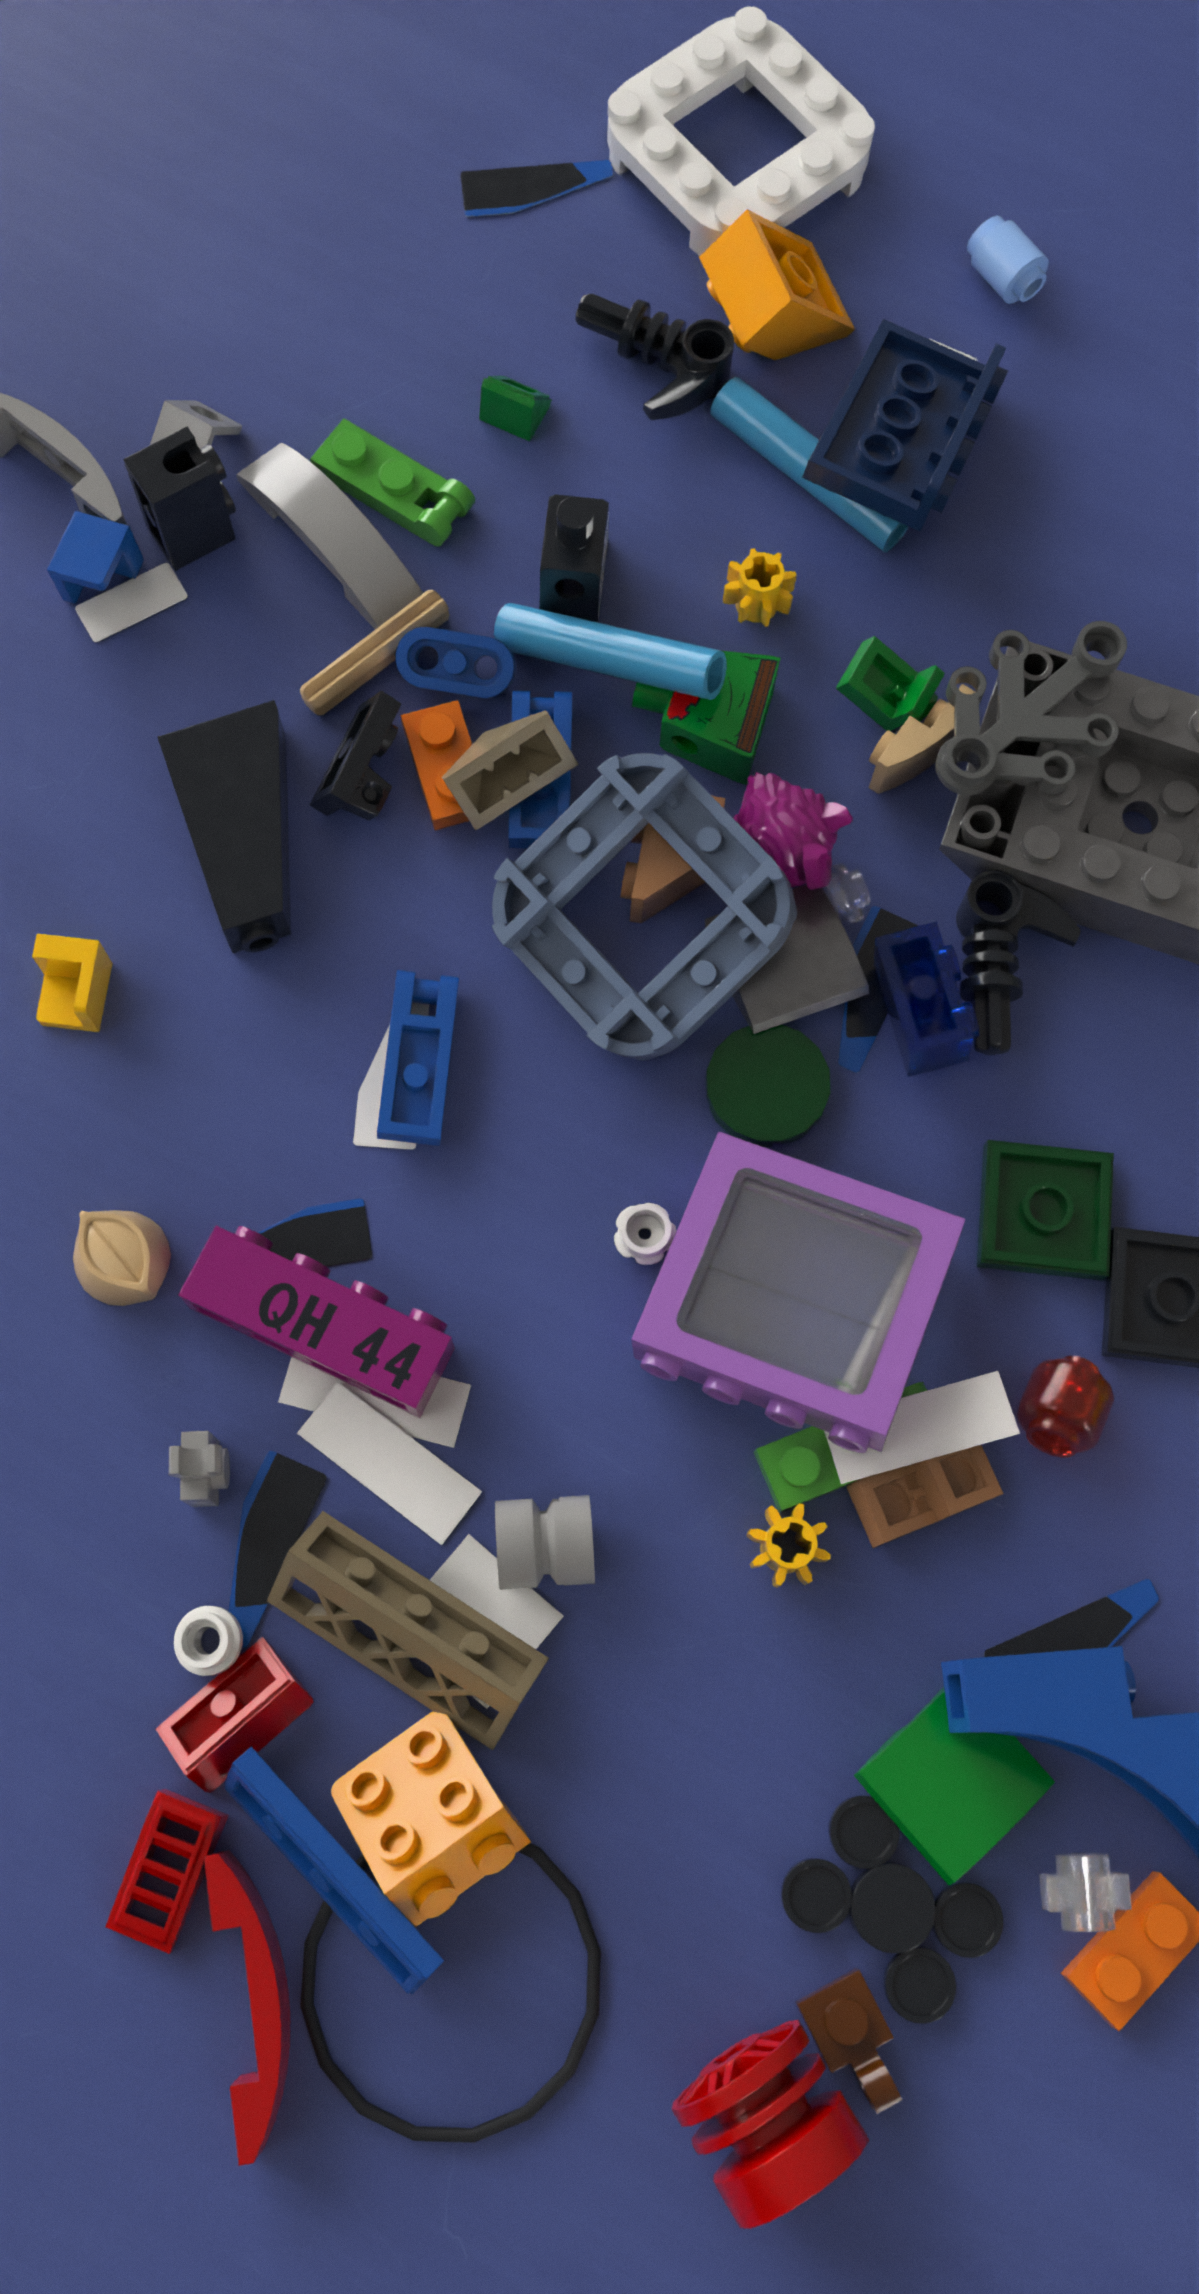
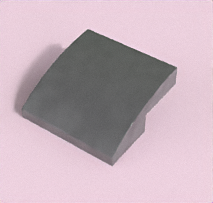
M806 884L792 889L797 906V917L788 938L779 951L732 995L753 1034L869 994V985L854 948L823 888L810 890ZM715 915V916H712V917H709V918L704 919V920H705V928H706L718 915Z

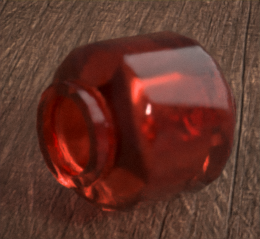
M1079 1356L1048 1359L1033 1369L1019 1403L1017 1418L1022 1429L1026 1432L1027 1440L1035 1448L1055 1457H1072L1076 1453L1086 1452L1098 1444L1115 1396L1110 1383L1100 1374L1098 1367L1091 1361Z

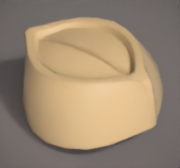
M82 1210L79 1213L80 1224L74 1247L73 1263L76 1277L84 1291L96 1300L108 1305L126 1306L153 1300L163 1284L171 1258L169 1243L162 1228L152 1219L138 1212L121 1210L87 1212Z

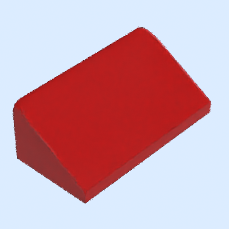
M262 1636L240 1655L229 1669L218 1674L160 1724L156 1731L185 1776L206 1793H211L225 1782L231 1765L250 1747L258 1753L305 1712L314 1701L307 1689Z

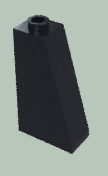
M275 700L157 737L222 930L232 954L242 950L246 952L263 951L274 946L279 941V938L291 935L286 737Z

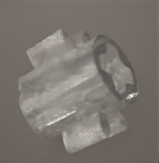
M1107 1853L1056 1854V1874H1039L1042 1910L1060 1912L1061 1929L1064 1931L1099 1932L1115 1930L1114 1912L1116 1910H1132L1129 1874L1119 1871L1110 1872L1109 1854Z

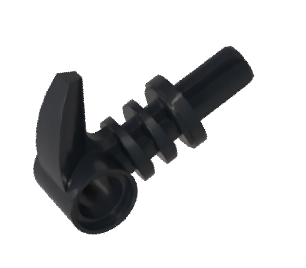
M592 293L583 295L575 316V321L578 325L618 341L619 356L630 360L642 351L643 363L652 365L659 358L660 370L665 372L672 371L676 375L674 381L643 404V411L650 420L667 419L687 413L700 406L707 399L715 398L722 387L730 380L734 336L731 330L722 322L713 319H702L692 323L686 329V321L676 319L671 325H668L669 316L662 311L657 312L650 318V303L641 299L636 300L631 309Z
M989 870L978 874L971 881L957 910L956 923L959 931L965 937L962 941V951L969 956L962 962V970L969 977L960 983V998L973 1004L974 1049L977 1052L984 1053V1055H997L1007 1053L1011 1048L1010 1002L1018 1000L1023 995V982L1020 978L1013 975L1019 969V960L1013 955L1018 950V932L1022 929H1031L1074 947L1081 930L1074 920L1047 896L1035 889L1019 884L1013 876L1006 872ZM977 901L994 903L1000 909L1002 915L993 916L986 914L978 907Z

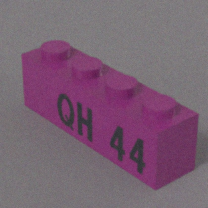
M217 1225L215 1226L178 1294L190 1309L421 1418L455 1350L452 1337L444 1333L447 1328L446 1323L416 1308H412L409 1316L385 1306L389 1297L360 1281H354L351 1288H347L328 1279L331 1270L306 1255L296 1253L293 1260L290 1261L271 1252L270 1249L273 1242L249 1228L238 1226L233 1234Z

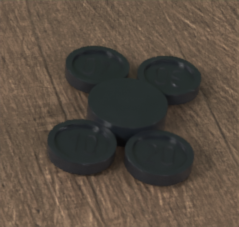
M864 1795L850 1797L840 1803L834 1810L829 1822V1839L834 1851L843 1861L854 1867L866 1870L857 1877L851 1888L847 1877L835 1864L819 1858L802 1860L791 1867L783 1879L781 1886L782 1906L789 1919L795 1925L812 1933H824L835 1929L845 1920L849 1913L854 1929L865 1942L882 1952L896 1954L890 1960L884 1975V1990L892 2008L900 2016L911 2022L920 2024L934 2022L943 2017L951 2008L956 1994V1980L951 1966L940 1954L919 1945L928 1937L933 1928L938 1941L950 1952L966 1958L982 1956L991 1951L1001 1937L1003 1931L1001 1907L988 1890L968 1882H960L948 1886L934 1901L930 1887L917 1872L901 1864L885 1863L894 1854L899 1842V1828L872 1797Z

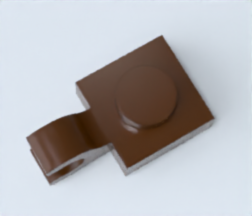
M859 1969L851 1970L795 2002L831 2073L850 2064L871 2108L877 2114L902 2100L892 2077L876 2048L894 2039Z

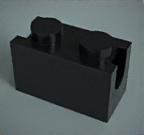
M188 426L123 459L146 527L175 571L236 539L229 516L236 512V508L226 487L221 482V480L227 478L224 466L210 444L199 449L195 437Z

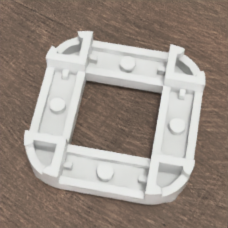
M744 7L734 17L725 18L712 24L627 80L608 100L607 139L610 149L609 160L612 163V167L619 176L629 169L690 231L689 248L700 256L747 209L785 228L839 190L849 198L861 185L863 173L868 164L875 129L874 120L869 116L863 105L784 28L767 20L765 13L756 7ZM733 84L742 93L755 86L806 137L735 187L673 126L674 123Z

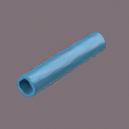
M734 377L730 379L718 392L710 409V414L715 420L884 553L888 552L904 536L909 526L885 517L872 509L802 478L819 439L741 378Z
M505 604L498 613L494 626V638L503 642L512 653L703 699H714L719 694L726 677L727 661L724 652L721 650L520 604Z

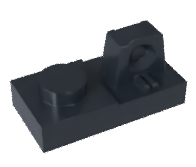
M381 690L359 705L310 803L311 807L326 816L339 809L346 810L366 820H371L379 815L392 786L373 771L368 764L374 755L378 758L382 757L393 743L398 727L392 724L402 703Z

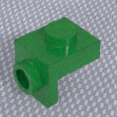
M873 636L861 643L836 689L883 729L891 731L903 726L909 716L920 722L929 714L938 700V695L934 692L945 672L936 665L917 672L876 636Z

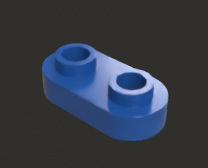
M418 627L407 632L401 638L396 649V665L401 676L410 684L420 688L479 698H493L508 690L516 674V662L511 650L503 642L491 637L432 627ZM426 647H433L439 656L437 665L431 670L424 669L419 663V654ZM485 656L492 657L497 664L496 674L488 680L482 679L476 669L478 661Z

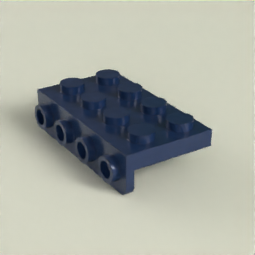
M883 319L817 443L802 478L872 509L885 517L921 531L931 509L939 513L943 512L958 480L947 474L951 472L960 476L975 442L965 438V436L977 439L992 406L982 402V400L993 404L1003 384L1008 370L998 365L1006 347L996 343L986 365Z

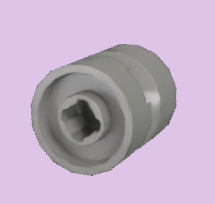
M590 1495L552 1499L546 1511H540V1508L533 1499L495 1501L496 1549L500 1590L537 1588L543 1575L547 1574L551 1575L557 1585L595 1584Z

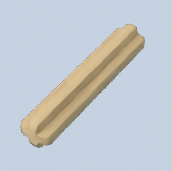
M435 590L425 591L304 683L300 688V693L306 706L317 716L324 715L395 661L397 646L407 632L418 627L438 628L450 616L449 607L444 599Z

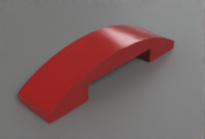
M230 1850L204 1856L212 1932L241 1927L258 2067L257 2072L241 2074L230 2086L238 2164L242 2166L256 2161L267 2143L277 2117L288 2070L291 2016L284 1960L269 1912L258 1889L244 1867Z

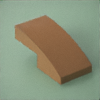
M982 1445L865 1477L846 1486L872 1548H876L1004 1494Z

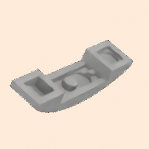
M0 393V457L2 458L17 443L73 486L71 490L80 512L127 525L109 479L85 446L61 424L45 413L23 401Z
M281 442L236 474L238 482L272 519L280 516L343 584L345 598L374 629H377L423 594L407 568L365 515L320 469L293 448Z

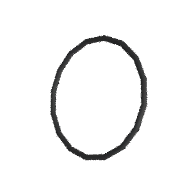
M529 1843L518 1852L532 1858L568 1898L588 1953L586 2013L564 2066L523 2107L473 2128L415 2126L367 2102L331 2059L314 2006L317 1945L333 1912L330 1906L323 1901L304 1942L300 2007L319 2067L360 2115L413 2141L474 2143L530 2120L575 2074L599 2016L601 1950L580 1892L546 1853L532 1843ZM363 1854L355 1861L363 1871L369 1867Z

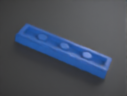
M250 1747L232 1763L224 1782V1789L407 1994L410 1992L413 1995L444 1960L259 1754Z

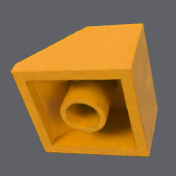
M748 209L699 257L709 277L707 288L716 302L723 307L731 323L728 328L734 336L735 344L746 353L753 351L775 361L846 338L855 330L813 243Z

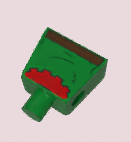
M722 651L727 661L726 677L719 694L712 700L636 683L632 707L663 714L659 746L663 750L737 783L747 785V778L751 772L774 692L781 658L770 655Z

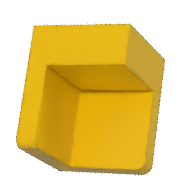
M37 933L32 958L43 972L44 979L36 1019L42 1026L99 1032L113 964L99 940Z

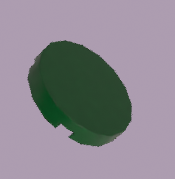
M781 1024L753 1034L750 1027L746 1026L732 1032L715 1049L705 1076L706 1097L715 1121L731 1136L762 1147H773V1144H783L788 1141L791 1143L803 1138L820 1121L831 1093L830 1070L819 1047L801 1031Z

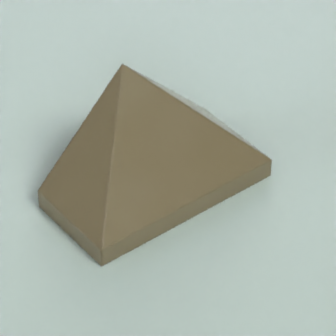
M545 710L484 732L442 776V779L476 831L579 764L550 715Z

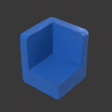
M75 511L47 571L62 599L75 604L84 586L103 591L107 588L113 573L136 579L144 558L128 525Z

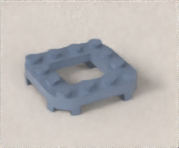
M637 753L622 758L615 755L597 767L602 775L515 862L508 858L504 860L493 877L498 881L493 894L492 913L494 924L491 926L502 945L513 951L588 1033L586 1036L592 1042L605 1050L623 1057L647 1061L665 1055L679 1047L779 951L788 938L797 917V906L791 884L783 870L683 765L666 754L662 756L653 753ZM650 823L728 906L638 993L561 909Z

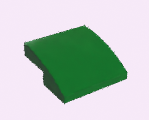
M944 1687L906 1726L896 1731L853 1775L948 1886L955 1883L989 1852L1055 1783L1015 1736L985 1732L950 1733Z

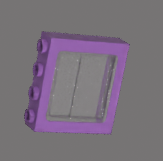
M718 1131L632 1336L634 1358L641 1361L640 1367L643 1370L663 1380L677 1381L678 1376H682L703 1384L702 1391L718 1401L739 1405L742 1399L766 1408L765 1415L769 1419L786 1427L802 1429L804 1423L827 1431L829 1432L828 1439L846 1450L866 1453L869 1447L882 1452L966 1219Z

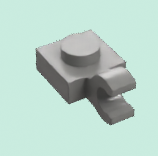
M209 1431L181 1432V1446L169 1447V1476L177 1477L181 1480V1501L191 1507L219 1506V1489H228L230 1458L228 1449L222 1448L219 1445V1439Z

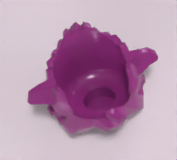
M756 772L755 776L750 775L747 778L749 784H747L740 811L733 819L778 864L787 876L791 887L801 886L806 883L807 887L813 890L829 885L832 878L831 851L837 839V831L841 827L853 822V817L847 807L836 802L825 803L823 794H815L813 789H802L800 786L791 785L788 781L782 780L773 773L763 775Z

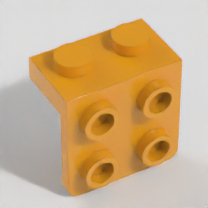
M432 1711L337 1779L331 1789L332 1798L384 1895L415 1927L428 1918H434L446 1912L455 1903L457 1896L486 1875H492L503 1870L511 1863L518 1851L531 1843L519 1821L493 1789L447 1714Z

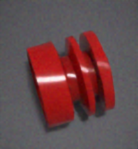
M799 2020L785 2022L766 2032L748 2036L734 2044L707 2064L700 2072L698 2078L682 2091L672 2103V2111L681 2127H690L706 2121L692 2137V2146L698 2155L714 2153L729 2146L733 2147L734 2151L728 2155L714 2174V2184L740 2228H755L795 2209L845 2172L862 2154L869 2142L865 2130L841 2090L827 2091L809 2099L805 2096L821 2077L826 2067L819 2053L807 2054L795 2059L810 2042Z

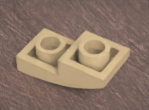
M964 684L959 688L965 694L975 693L974 690ZM940 698L927 715L924 723L909 716L897 734L889 730L885 732L869 758V762L876 765L869 789L877 794L893 789L913 779L936 762L942 745L954 737V707L950 703Z

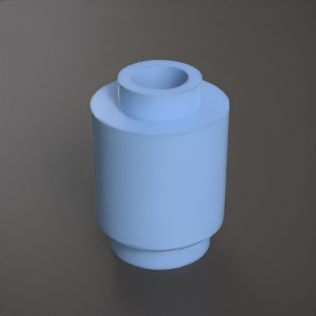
M993 216L982 223L971 236L967 244V252L972 256L971 265L1006 303H1014L1018 300L1021 302L1028 301L1041 290L1047 279L1045 272L1048 268L1049 260L1014 221H1004L1001 216Z

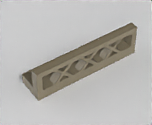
M324 1511L321 1512L288 1551L267 1599V1602L434 1712L447 1714L456 1727L491 1750L497 1745L520 1704L549 1659ZM295 1579L315 1590L321 1603H314L294 1590L292 1586ZM352 1620H360L371 1627L378 1640H370L358 1632ZM416 1657L429 1665L435 1677H426L414 1669L409 1658ZM466 1696H476L499 1711L495 1720L493 1721L470 1706Z

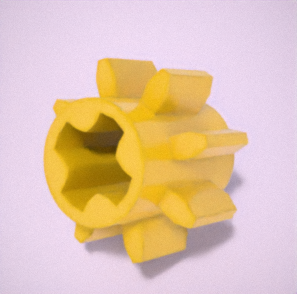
M755 548L750 549L749 556L744 559L742 564L730 561L727 572L729 583L724 586L723 603H735L739 613L738 622L742 623L745 620L755 623L761 622L764 627H768L770 619L777 611L789 614L793 600L791 592L794 591L797 574L793 571H784V566L781 562L782 554L779 552L772 555L766 552H757Z
M799 1503L791 1512L790 1517L781 1518L778 1510L770 1506L765 1510V1517L771 1527L767 1531L757 1528L750 1529L747 1532L746 1537L753 1542L760 1543L761 1552L749 1565L751 1568H759L766 1564L775 1571L772 1578L773 1587H780L785 1581L786 1575L793 1572L796 1573L798 1580L802 1584L807 1585L813 1580L812 1573L806 1564L811 1560L816 1562L830 1560V1553L824 1549L817 1548V1536L822 1534L828 1526L826 1522L811 1526L803 1520L804 1504ZM788 1529L796 1532L795 1543L804 1547V1553L796 1554L787 1563L780 1559L782 1550L778 1545L772 1544V1537L780 1538Z

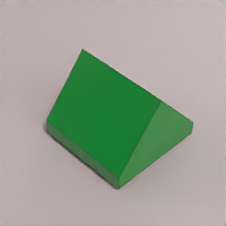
M488 376V378L483 379L481 385L479 420L530 442L547 413L552 399L549 398L550 395L506 376Z

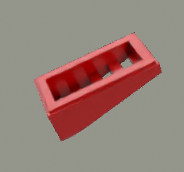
M168 1789L158 1790L143 1824L105 1927L171 1954L206 1872L204 1856L214 1853L229 1814ZM170 1819L199 1831L196 1844L163 1832L168 1820ZM157 1846L190 1859L185 1872L153 1859ZM148 1873L179 1886L175 1899L141 1886L145 1874ZM134 1900L168 1913L169 1916L165 1926L161 1927L130 1914L129 1912Z

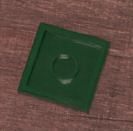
M987 1140L983 1146L977 1267L1104 1281L1109 1277L1114 1153Z

